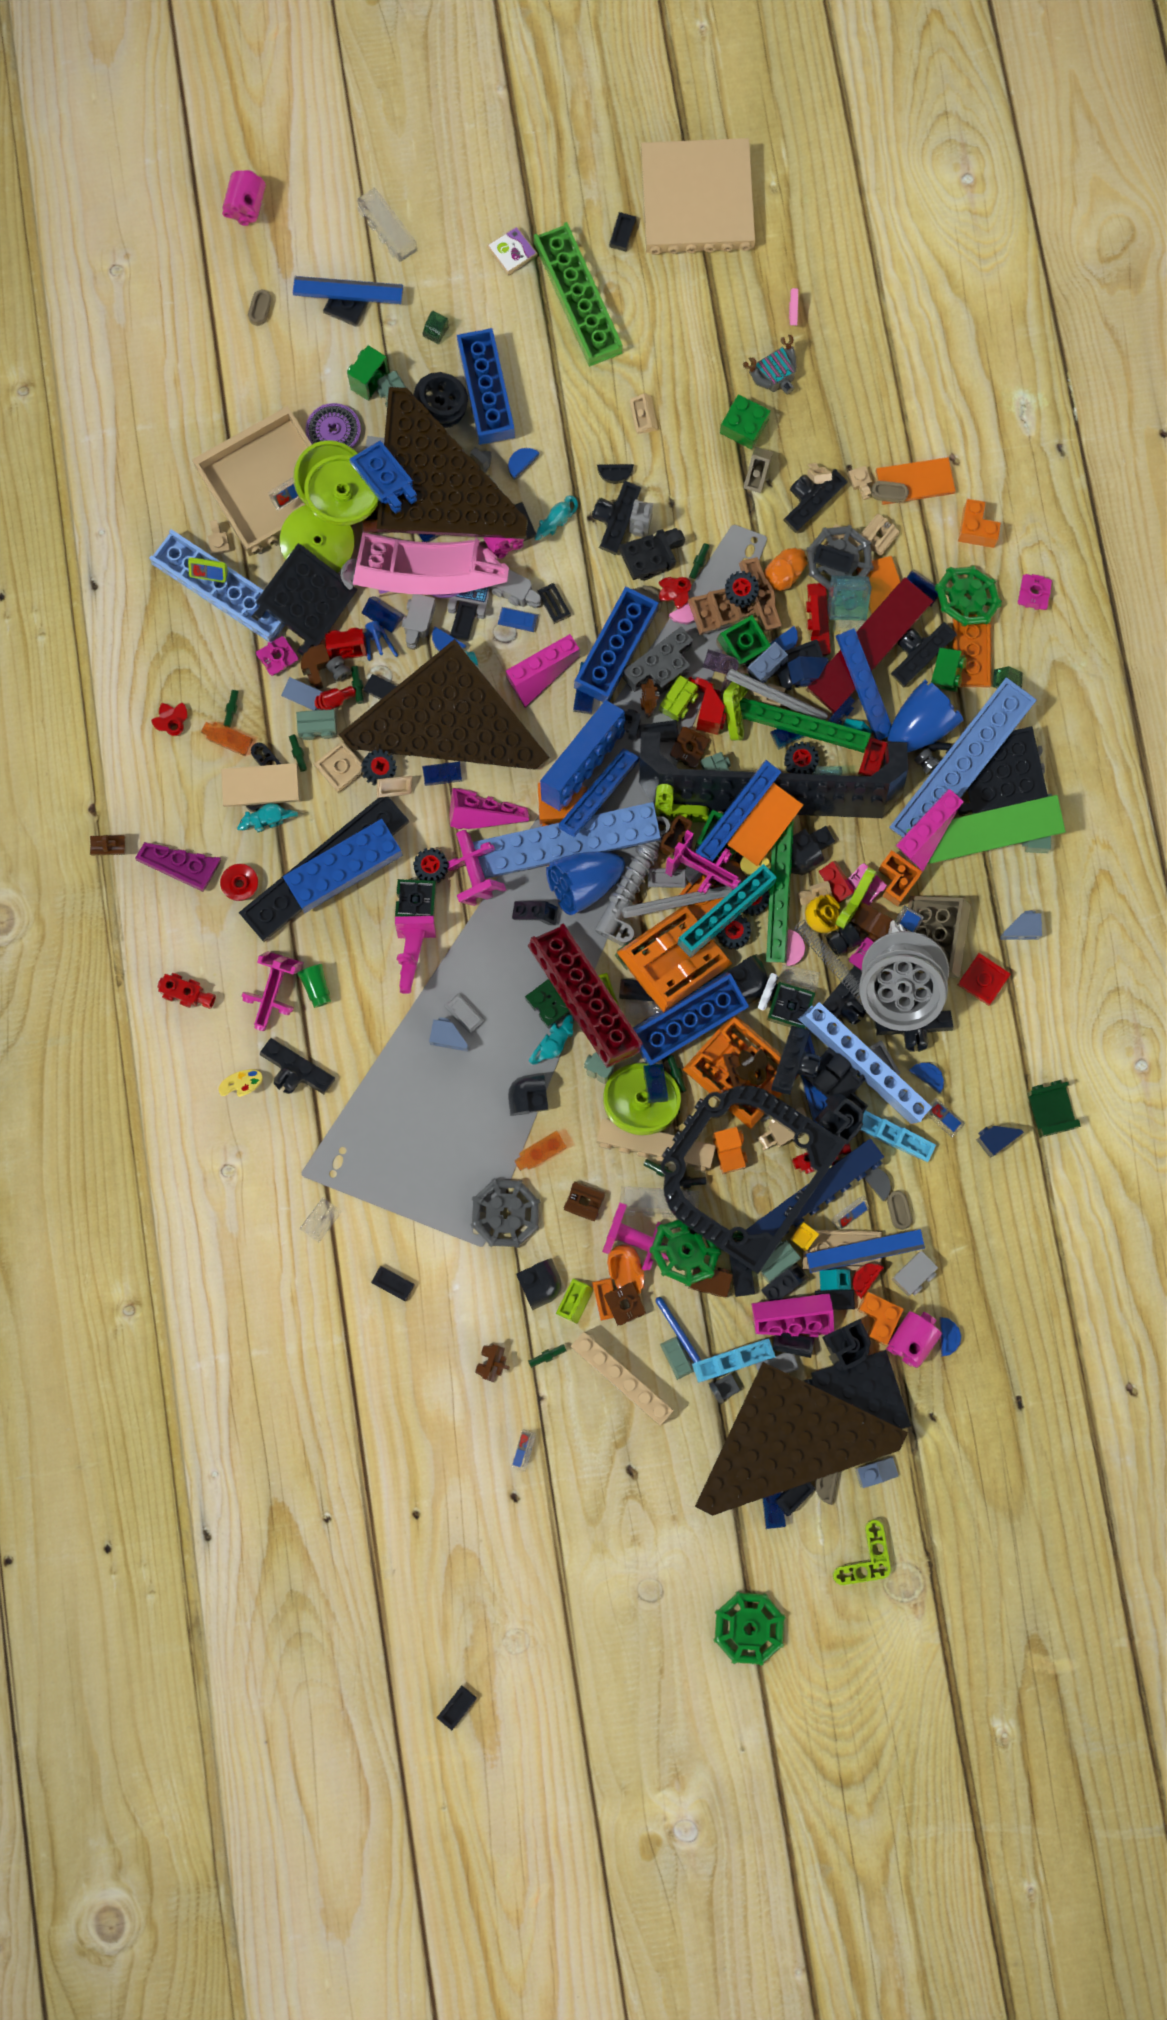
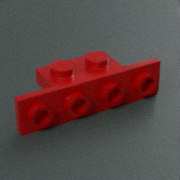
M820 583L807 584L808 601H806V613H809L807 631L810 630L811 641L818 640L822 654L830 655L826 588Z

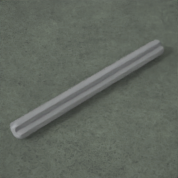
M730 669L727 673L726 678L799 713L825 721L828 714L734 669Z
M725 885L711 888L706 894H701L697 891L626 906L622 908V914L624 918L723 898L732 892L733 889Z

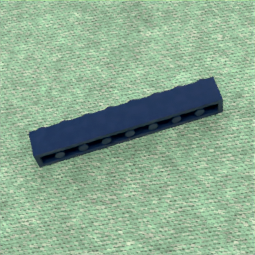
M871 1138L828 1169L792 1223L795 1228L805 1221L803 1217L808 1213L812 1216L819 1211V1205L823 1202L828 1204L836 1198L834 1194L838 1191L843 1193L851 1187L850 1183L853 1180L860 1181L867 1175L865 1171L870 1168L875 1170L883 1164L881 1160L884 1156ZM798 1192L747 1228V1234L757 1235L768 1232L774 1236L786 1219L784 1213L788 1207H794L797 1200L794 1198Z

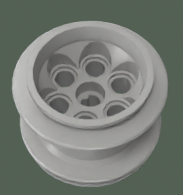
M900 931L879 938L869 947L862 962L859 992L864 1009L874 1021L893 1030L909 1031L928 1025L940 1014L947 999V981L949 977L947 957L936 942L916 932ZM900 962H906L907 965H901ZM922 970L925 973H918L917 971ZM884 971H889L890 974H885V973H883V972H884Z

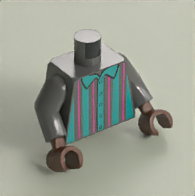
M789 334L788 343L785 342L784 337L781 338V343L786 345L785 349L781 347L759 362L755 358L750 357V366L748 362L743 363L745 369H750L749 373L756 385L769 389L771 392L782 388L786 395L795 389L791 381L794 380L795 372L797 371L796 354L794 347L791 346L794 338Z

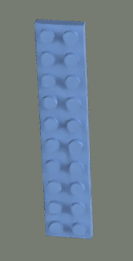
M1006 677L889 828L900 837H903L907 833L906 830L911 829L947 789H951L961 798L1037 700Z
M651 802L593 815L575 837L560 830L559 823L475 841L473 845L475 851L480 849V846L486 842H491L495 847L494 851L478 857L486 879L550 865L551 861L572 854L609 852L659 841L661 836L654 803Z

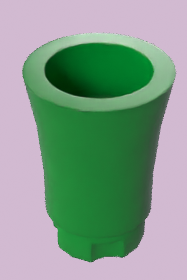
M322 964L297 972L314 1008L331 1002Z

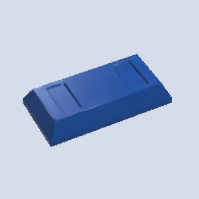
M502 607L498 625L534 632L538 614Z

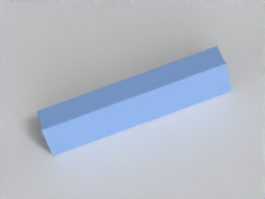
M171 529L169 531L170 534L155 554L149 557L151 564L266 641L273 642L285 625L267 611L258 621L251 617L259 607L255 601L263 590L228 566V575L225 583L191 578L188 565L190 557L220 561Z
M820 1002L814 1007L811 1006L798 1018L828 1048L845 1057L852 1067L859 1071L857 1075L861 1076L863 1074L864 1078H866L865 1082L910 1124L921 1122L922 1118L932 1108Z

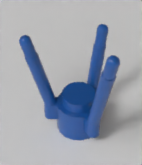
M378 621L367 623L364 635L366 638L368 661L371 660L370 638L376 642L379 654L383 655L379 641L382 636L394 656L398 657L395 648L385 633L384 627H380Z

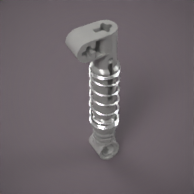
M662 816L657 817L658 824H662L666 828L660 831L661 840L637 845L635 851L638 853V856L630 858L632 861L629 867L626 866L627 871L624 876L621 875L622 880L620 884H616L618 888L615 893H611L609 897L610 902L595 929L601 936L621 946L628 945L634 939L633 928L621 921L623 918L622 908L633 905L632 902L635 901V894L640 892V885L645 883V875L650 874V866H654V861L658 859V849L661 847L662 839L670 831V822ZM619 925L621 926L620 933L618 932L617 936L615 937L613 935ZM628 932V937L621 938V933Z

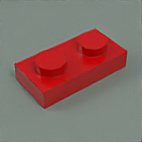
M870 738L858 774L871 777L880 769L887 742Z
M832 861L819 870L823 880L829 882L831 893L837 903H841L854 894L855 891L837 861Z

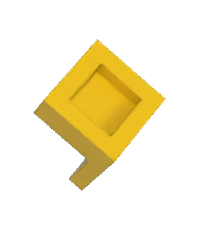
M803 1222L790 1240L804 1251H807L819 1233Z

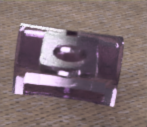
M708 649L703 668L725 674L720 691L723 694L726 690V685L728 687L732 682L726 678L727 673L730 669L738 670V661L732 656Z

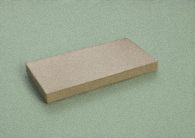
M297 763L221 769L224 807L300 801Z
M815 1230L819 1235L807 1251L803 1250L802 1269H809L806 1258L807 1253L881 1238V1232ZM881 1258L828 1270L843 1269L856 1271L860 1266L867 1263L881 1265Z

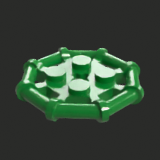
M974 565L970 567L947 568L943 578L935 585L942 613L948 614L964 627L972 624H989L997 609L1002 606V601L999 599L995 579H991L976 569ZM968 574L967 578L959 579L957 576ZM949 580L953 583L952 588L946 586ZM988 588L992 599L987 598L985 590ZM969 594L971 596V599L969 600L968 597H965L964 595ZM946 595H948L950 603H948ZM984 605L990 607L986 613L982 610ZM977 614L976 617H969V615Z
M678 1219L664 1225L660 1224L657 1227L658 1231L653 1245L650 1247V1253L653 1254L662 1272L661 1275L672 1278L689 1287L691 1284L706 1278L711 1279L714 1276V1269L718 1257L721 1255V1249H718L716 1245L705 1239L709 1247L706 1248L702 1240L703 1237L699 1234H691V1231H688L689 1227ZM680 1227L681 1231L672 1233L671 1230ZM663 1237H667L669 1239L666 1246H661ZM683 1247L690 1249L688 1255L683 1253ZM661 1253H666L670 1261L668 1266ZM705 1255L711 1256L708 1265L704 1263ZM673 1267H675V1268H676L677 1270H679V1271H682V1270L685 1271V1274L682 1275V1274H680V1273H678V1272H675V1271H673V1270H671V1269H672ZM698 1267L701 1269L702 1272L692 1275L691 1270Z
M737 1591L730 1600L715 1611L714 1643L719 1645L733 1664L744 1663L763 1666L765 1661L784 1646L785 1614L778 1610L766 1593L751 1594ZM743 1601L758 1602L757 1608H747L744 1606ZM737 1603L739 1604L741 1609L732 1617L726 1614ZM764 1606L774 1616L773 1618L768 1620L761 1610ZM724 1619L730 1621L729 1633L723 1634ZM748 1623H752V1626L755 1627V1631H752L750 1635L744 1630V1626H747ZM776 1623L775 1638L770 1637V1624ZM731 1638L738 1646L737 1650L734 1652L725 1640ZM767 1641L771 1642L772 1645L761 1654L759 1648ZM743 1649L754 1650L756 1656L741 1655Z

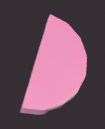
M792 288L789 302V325L797 326L798 289Z
M689 603L669 614V617L674 622L688 625L695 622Z
M789 929L786 968L796 965L803 957L805 951L802 937L797 932Z

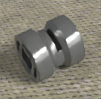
M342 656L331 659L326 665L328 670L333 673L336 682L345 680L352 673L351 669L344 664L345 660Z
M929 748L914 759L918 765L923 767L926 775L933 771L940 763L937 758L932 756Z

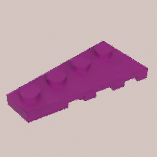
M146 842L143 843L135 857L136 861L202 892L206 889L221 862V858L207 857L199 853L192 854L185 850H173L165 846Z

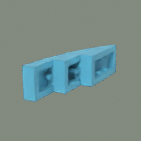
M866 1110L863 1112V1126L860 1131L909 1155L929 1162L936 1146L934 1143L886 1119H881Z
M768 1338L695 1362L692 1366L699 1383L775 1357Z

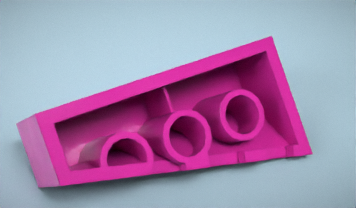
M571 634L506 670V678L525 708L549 684L554 682L557 676L563 673L580 657V649Z
M947 789L895 845L922 872L958 808L964 802L951 789Z
M830 1294L751 1303L756 1334L781 1335L782 1333H789L791 1336L810 1334V1337H818L819 1335H827L834 1331V1316Z

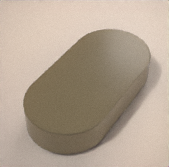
M258 290L254 293L248 311L249 321L256 326L265 323L271 306V296L266 290Z
M877 481L871 489V495L874 499L894 503L904 502L909 493L906 485L887 481Z
M900 1191L890 1193L887 1197V1205L892 1224L896 1229L904 1230L912 1222L907 1198Z

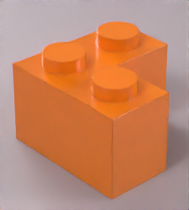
M972 499L966 500L958 542L991 548L995 547L999 537L1001 522L983 519L985 502Z
M893 850L890 851L878 871L892 880L883 897L898 907L923 873Z
M737 1127L714 1132L712 1139L714 1145H716L715 1150L722 1175L745 1169V1164L748 1163L746 1153L741 1151V1146L744 1142L742 1131H738Z
M866 1292L857 1311L875 1319L868 1333L869 1338L884 1346L888 1345L904 1309L870 1292Z

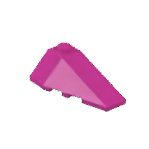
M452 788L449 815L450 827L474 829L529 820L528 808L509 802L501 804L490 796L485 799L476 796L477 792Z

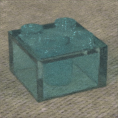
M831 575L827 604L830 620H867L871 594L869 577Z

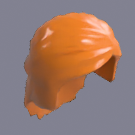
M796 547L785 549L769 563L765 569L764 576L771 584L773 590L783 591L789 589L798 580L808 564L805 551Z
M623 1244L618 1245L610 1251L607 1257L609 1275L614 1279L617 1288L633 1282L639 1295L642 1288H644V1270H642L640 1264L641 1259L633 1247Z

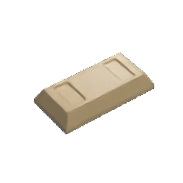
M412 776L377 779V798L411 794Z

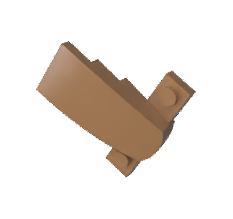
M758 557L742 560L739 563L741 572L752 573V576L756 577V581L759 584L758 597L750 606L745 605V607L741 608L740 605L736 607L735 604H731L726 598L725 589L709 591L706 595L692 597L688 600L700 635L735 625L751 615L758 617L763 632L779 629L782 626L774 605V590L768 580L765 579Z

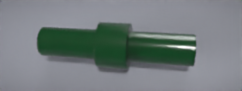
M706 543L703 544L699 554L696 555L693 561L694 566L689 575L691 579H696L700 568L705 564V557L710 548Z
M358 666L351 667L353 678L351 683L355 689L356 703L362 704L364 703L362 693L364 688L363 681L360 679Z
M237 690L231 691L229 703L226 704L225 708L226 716L223 726L228 728L231 727L233 715L236 714L238 707L236 703L239 691Z
M290 735L289 740L293 749L291 751L293 758L296 759L300 772L306 771L307 767L303 758V749L299 746L296 735Z
M674 1055L668 1056L667 1060L672 1070L670 1072L671 1076L676 1081L680 1093L686 1092L687 1088L682 1078L684 1076L683 1072L678 1067Z
M648 1159L645 1160L643 1166L655 1171L657 1175L665 1177L661 1171V1164L658 1165ZM665 1166V1170H666L667 1172H669V1173H672V1172H673V1171L669 1170L667 1166Z
M564 1344L552 1350L547 1349L541 1352V1355L528 1360L532 1368L545 1361L547 1363L553 1360V1357L567 1350Z

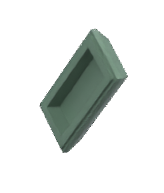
M677 1336L660 1344L677 1380L694 1372L692 1364Z

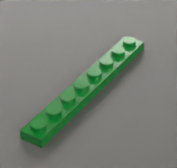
M742 698L739 702L742 719L865 753L871 737V733L750 699Z
M794 818L772 846L771 872L777 878L775 884L770 888L766 962H787Z

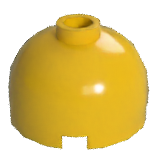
M822 894L815 897L808 903L805 910L808 925L815 932L829 933L839 929V926L835 925L839 917L838 909H840V906L830 895Z

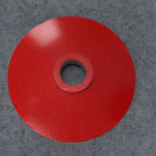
M231 865L221 876V890L231 900H247L255 894L258 888L257 874L248 865ZM239 881L244 882L242 887L237 886Z

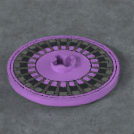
M329 403L318 407L311 413L306 423V436L311 444L320 441H337L354 448L360 438L361 427L357 415L349 407L342 404ZM336 427L337 431L330 432V428Z

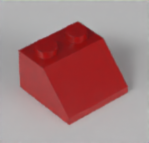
M350 628L348 631L343 632L334 630L329 634H325L326 650L330 660L337 656H342L343 659L367 656L363 629Z
M708 683L698 716L696 730L718 735L719 729L723 730L727 713H723L725 706L712 685Z

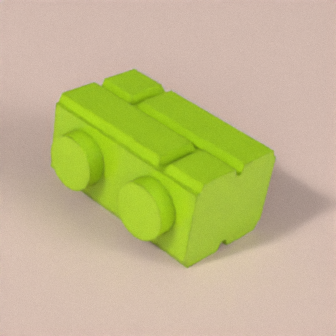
M679 675L659 705V711L677 722L680 718L684 719L689 712L687 708L689 704H694L699 697L697 693L698 686Z

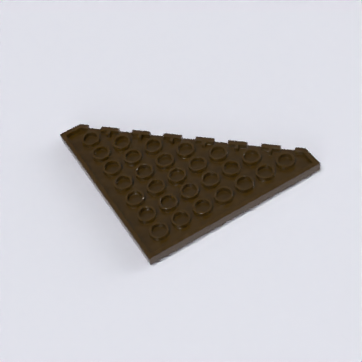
M389 387L384 445L413 480L412 486L417 493V496H415L417 501L410 504L404 494H401L397 498L401 502L400 507L402 510L395 514L388 503L384 504V502L381 503L379 500L377 531L526 539L527 518L515 507L511 500L500 491L498 486L467 455L457 441L446 432V429L435 420L408 388Z
M455 639L338 734L346 745L353 750L372 752L373 750L378 751L381 749L382 752L387 751L388 753L533 770L550 758Z
M762 1362L695 1507L713 1516L900 1451L908 1432Z

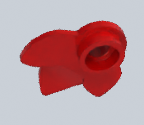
M666 577L659 581V585L662 587L659 601L674 600L677 609L687 604L689 600L688 593L691 590L689 579L685 577L677 579Z
M161 703L159 717L151 720L154 728L158 731H166L171 736L180 735L184 730L183 722L188 716L186 706L180 703L174 709L170 705ZM173 725H178L176 730H172Z

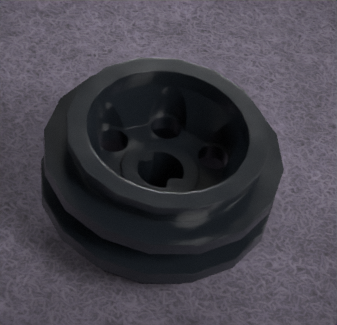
M443 372L429 373L419 380L413 396L424 405L435 420L444 428L456 425L465 415L468 404L466 388L460 380L451 374Z

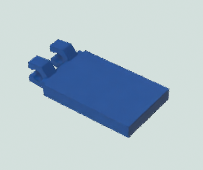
M381 440L350 458V464L381 503H388L395 514L402 510L400 507L401 502L397 498L401 494H404L410 504L417 501L415 497L417 493L412 486L413 480Z

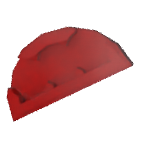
M691 676L687 678L689 682L698 686V691L705 693L707 683L713 687V684L705 679L697 677L694 680ZM714 689L715 692L717 693V695L720 697V695H721L720 690H719V689H717V690Z
M867 1263L855 1271L853 1288L861 1299L884 1268L882 1265Z

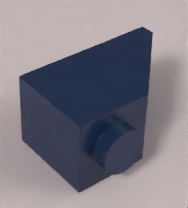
M799 656L789 662L788 667L792 685L810 686L811 682L818 679L828 663V658Z
M993 1126L990 1129L985 1127L978 1133L980 1137L976 1141L991 1158L1024 1132L1022 1129Z

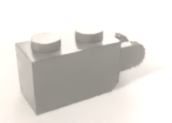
M635 499L630 517V533L637 537L648 536L653 514V503Z
M511 570L508 571L507 582L490 586L494 595L505 597L515 606L520 605L523 607L526 604L537 608L541 604V596L532 590L530 580Z
M413 594L412 599H408V615L404 616L402 622L408 648L415 649L419 638L428 636L436 607L435 598Z

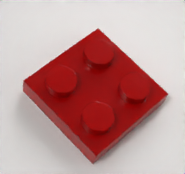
M978 953L957 985L990 1006L1011 974Z

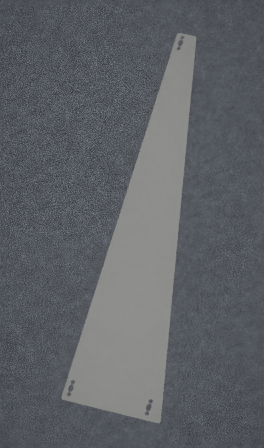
M732 525L692 584L691 590L688 593L689 599L706 595L709 591L725 589L726 580L730 578L732 573L736 574L737 571L742 573L739 563L743 558L751 559L758 557L760 559L767 537L746 528ZM756 537L758 541L754 544L750 539ZM753 544L755 547L754 554L751 557H746V547ZM670 618L649 650L682 626L693 639L692 648L682 655L690 664L688 668L690 672L684 678L687 679L691 676L692 679L696 680L699 677L710 682L722 654V650L716 645L717 636L732 626L700 635L695 622L685 625L674 622ZM677 677L669 682L671 684V687L677 680ZM626 684L613 703L623 710L632 709L641 714L640 725L673 720L659 711V705L671 687L661 695L655 694L659 695V700L650 718H647L645 710H641V687L634 692ZM697 692L699 697L696 702L689 704L687 707L689 712L684 719L680 718L677 722L678 734L683 726L689 729L692 728L703 701V692ZM625 720L624 723L625 733L623 737L615 742L612 751L606 753L602 763L594 768L591 777L583 782V787L587 786V790L623 748L637 755L640 761V730L638 729L636 741L628 739L629 733L626 732L628 720ZM676 740L660 742V754L677 766L678 761L670 756ZM639 762L594 815L651 803L650 798L639 783ZM539 816L530 829L542 827L543 824H540ZM637 845L608 852L623 857L628 867L632 861L630 858L638 856V853L635 851ZM548 865L498 876L495 881L504 883L506 891L494 890L492 891V898L481 901L302 1170V1176L466 1242L483 1247L486 1242L480 1234L475 1235L471 1227L473 1213L472 1198L492 1181L491 1179L511 1180L538 1113L533 1112L525 1115L510 1116L509 1088L512 1082L519 1077L544 1073L547 1090L560 1058L559 1055L554 1059H544L536 1065H532L528 1061L545 1035H551L549 1032L551 1027L548 1029L539 1018L538 1010L534 1011L525 1000L527 994L549 979L528 948L531 937H538L560 927V924L564 923L595 970L607 938L598 934L595 929L610 902L609 897L611 893H615L618 888L616 884H620L622 877L598 901L573 915H568L558 905L560 900L556 897L555 892L550 890L546 875V867ZM626 866L624 867V872L622 873L623 876L627 871ZM547 901L557 906L556 925H547L538 920H513L514 902ZM458 993L484 1020L471 1034L445 1007ZM439 1017L449 1019L469 1047L468 1052L430 1045L429 1039L433 1019L438 1020ZM565 1017L556 1023L557 1028L562 1026ZM341 1147L346 1148L345 1154L339 1153ZM341 1155L343 1157L342 1166L335 1170L332 1166L333 1160L336 1156ZM335 1170L337 1172L336 1177L331 1178L329 1172ZM500 1188V1193L505 1194L507 1188ZM493 1190L483 1200L490 1202L496 1196L495 1191ZM481 1205L480 1212H485V1213H486V1211H484V1210L482 1209V1205ZM488 1223L483 1224L482 1226L490 1232L491 1226Z

